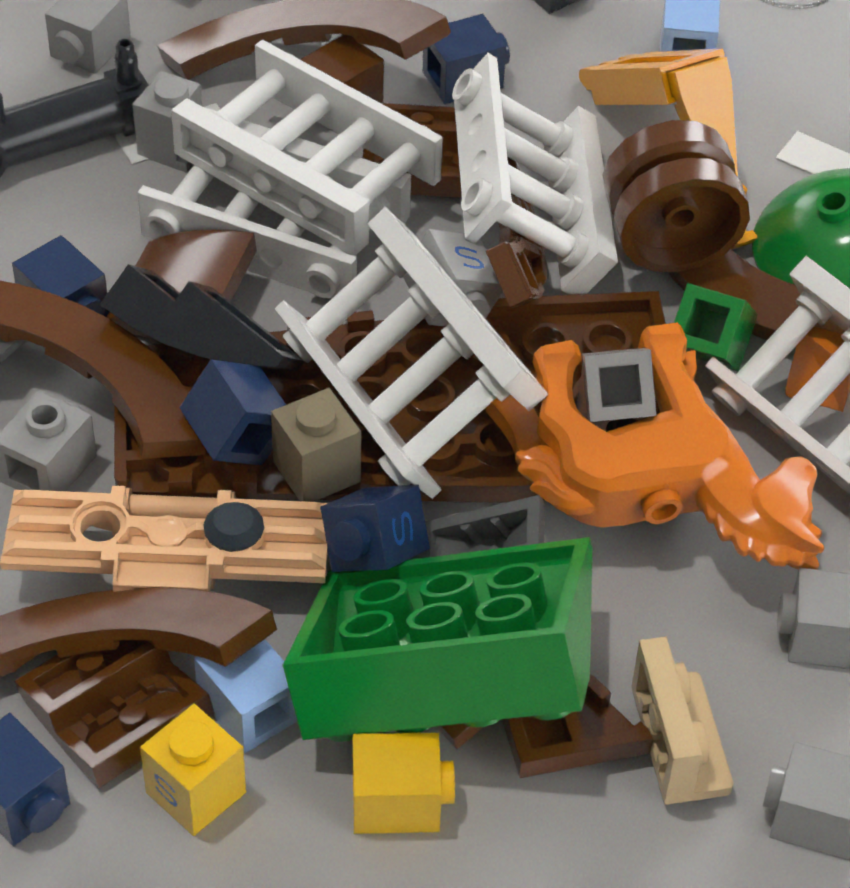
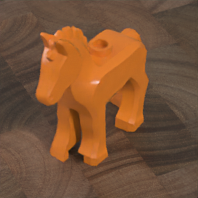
M678 322L648 326L640 336L638 348L651 350L654 392L660 413L656 414L657 416H650L608 432L586 419L577 409L573 397V388L581 377L582 356L579 346L573 340L544 345L534 353L533 365L537 374L536 380L548 393L541 401L539 416L534 408L528 411L511 395L502 402L496 398L485 408L488 415L499 426L512 445L518 471L533 483L530 486V490L540 495L556 509L585 525L602 528L623 526L647 521L651 524H662L675 519L679 514L702 512L705 514L706 521L714 524L719 539L723 542L731 541L740 556L745 557L749 555L756 562H760L764 558L772 566L783 567L788 565L797 570L799 568L818 570L819 568L816 555L824 551V545L818 540L822 536V530L815 526L811 520L813 511L812 491L817 478V470L814 464L804 457L785 458L774 472L761 480L759 479L729 428L705 403L699 386L694 382L697 371L696 351L686 352L687 339L682 326Z

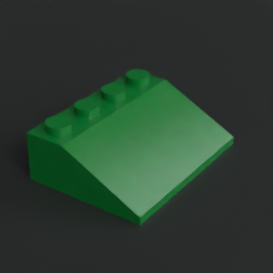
M590 537L411 559L388 570L332 572V569L329 570L325 583L322 584L282 665L302 739L328 738L334 742H345L353 740V734L386 731L421 733L433 726L461 723L469 727L478 728L492 725L501 719L534 716L540 720H554L564 717L571 712L582 711L590 678L593 550Z

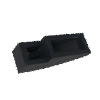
M128 264L100 303L103 308L130 327L165 345L203 358L260 366L261 369L298 371L305 362L210 286L188 281L180 293L154 271Z

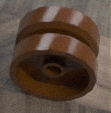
M670 120L650 125L624 139L608 158L602 174L605 193L611 212L615 216L616 228L623 252L636 265L654 272H683L703 267L725 255L743 237L750 221L749 203L742 183L736 176L735 164L728 144L716 129L698 121Z

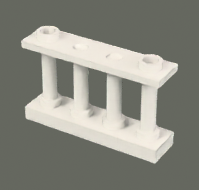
M264 40L255 45L256 81L219 111H209L188 98L171 110L174 154L353 256L369 244V225L367 224L369 222V204L401 176L409 172L432 186H435L441 180L442 136ZM272 97L294 109L261 137L254 136L237 126ZM316 122L339 134L307 162L298 161L281 151ZM361 146L385 159L352 188L345 187L327 177L330 172Z
M487 53L474 69L469 68L460 75L452 93L455 105L462 194L461 208L463 210L465 239L475 244L497 221L557 254L561 291L569 295L587 294L618 263L610 206L602 176L604 166L596 116L577 106L564 121L554 124L500 92L497 58ZM504 121L543 143L544 150L504 128ZM507 157L548 179L549 187L509 165ZM511 194L551 215L553 224L513 203Z
M206 108L209 111L217 112L215 110ZM246 120L237 125L239 128L258 137L263 136L270 130V128ZM297 137L281 151L298 161L307 162L325 146ZM351 155L330 172L327 177L345 187L352 188L379 164ZM193 165L172 195L144 185L137 192L141 234L156 239L178 232L193 230H234L254 233L257 252L247 271L311 292L322 298L332 299L357 276L356 256L348 254L333 244L329 248L300 238L305 228L286 217L277 229L247 220L259 202L241 191H238L224 212L195 203L214 177ZM405 173L369 204V221L386 206L403 224L406 223L410 217L411 174Z
M385 206L367 223L383 242L375 250L378 257L309 320L284 300L274 309L290 328L283 335L286 342L305 362L309 363L312 359L316 362L385 452V455L378 460L384 471L398 486L410 485L411 483L419 485L420 490L433 499L441 491V488L422 464L496 398L502 402L511 395L523 407L531 411L548 393L414 233ZM408 273L416 282L408 289L411 296L340 359L325 339L393 276L397 275L401 279ZM441 313L449 322L441 330L444 337L372 401L357 379L427 315L434 318ZM472 354H475L483 363V366L475 372L479 379L406 444L389 421L458 358L463 356L465 359H468Z
M805 256L790 273L800 294L796 299V303L799 305L797 309L736 375L714 357L707 362L705 367L717 383L712 393L724 406L737 416H740L745 410L750 412L850 494V467L847 466L850 461V423L827 448L801 428V425L850 373V289L809 257ZM830 319L845 331L841 335L845 342L780 411L755 390L817 323L824 325Z

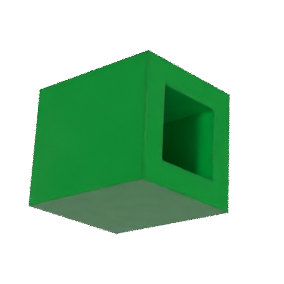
M687 283L674 323L678 322L682 326L687 339L686 352L695 350L696 359L708 362L714 357L728 369L739 371L758 314L746 300Z

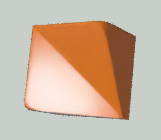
M814 326L797 344L786 383V396L793 398L845 342L841 337V333ZM850 373L820 406L841 412L844 411L850 392Z

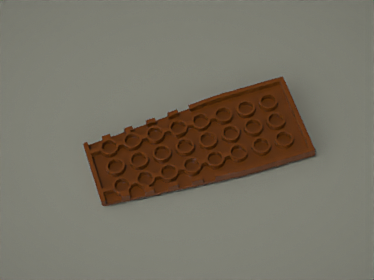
M659 291L542 296L519 308H511L506 298H498L485 318L535 378L537 374L533 365L534 353L541 346L573 340L579 346L581 354L637 349L640 336L646 327L666 324ZM373 310L354 312L346 319V324H341L325 340L338 357L342 359L384 320L375 321ZM424 318L357 379L372 401L444 337L441 330L445 326L428 325ZM288 326L287 330L269 332L296 353L283 337L290 329ZM165 344L147 345L175 373L188 393L211 360ZM472 354L468 359L461 356L389 421L406 444L479 379L475 372L483 366V363L475 354ZM313 359L309 363L304 362L298 371L262 369L286 405L330 387L361 431V482L319 500H337L368 487L398 486L378 462L385 455V452ZM582 366L581 377L573 388V397L577 409L588 419ZM655 396L656 414H658L660 410ZM539 402L534 407L538 416L540 414L542 402ZM114 405L115 486L132 488V494L217 498L218 490H230L235 492L236 499L299 500L274 464L273 451L263 465L213 461L208 451H206V455L142 459L137 441L127 421ZM485 409L422 464L441 488V491L433 499L420 490L422 501L506 503L538 495L530 490V486L533 483L518 471L512 445ZM647 417L595 421L592 423L608 432Z

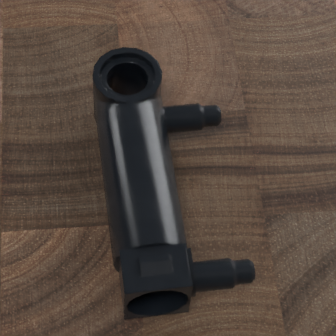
M121 39L116 43L115 69L103 72L104 78L8 108H4L3 97L0 93V177L6 168L120 132L125 137L135 134L133 103L149 84L138 69L137 54L134 52L132 41Z

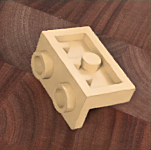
M667 636L639 640L631 689L640 720L650 729L653 738L650 756L664 805L730 795L734 782L701 675L694 671L687 672L683 662L674 663Z

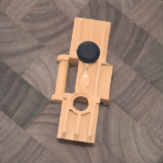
M112 486L111 493L14 490L0 567L1 570L113 574V592L149 587L186 588L210 592L211 589H214L216 579L325 583L328 547L320 507L328 503L236 499L235 492L230 490H218L217 498L132 494V488H125V486ZM94 526L112 531L113 538L107 541L96 542L84 537L83 533L88 527Z

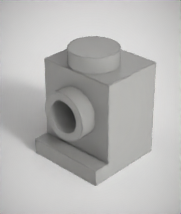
M160 71L133 103L137 154L187 173L193 164L174 154L171 110L186 98L202 106L201 84Z

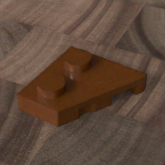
M590 674L582 711L571 712L564 717L554 720H540L534 716L502 719L519 778L650 754L653 740L650 729L641 721L634 726L610 703L611 692L592 674Z

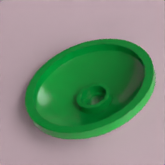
M850 168L833 169L805 177L784 189L765 207L754 227L757 239L752 243L753 256L758 269L773 277L794 284L790 273L807 256L850 289Z

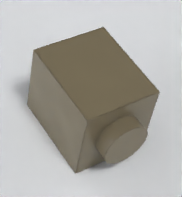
M330 387L271 411L273 462L299 501L314 502L361 482V431Z

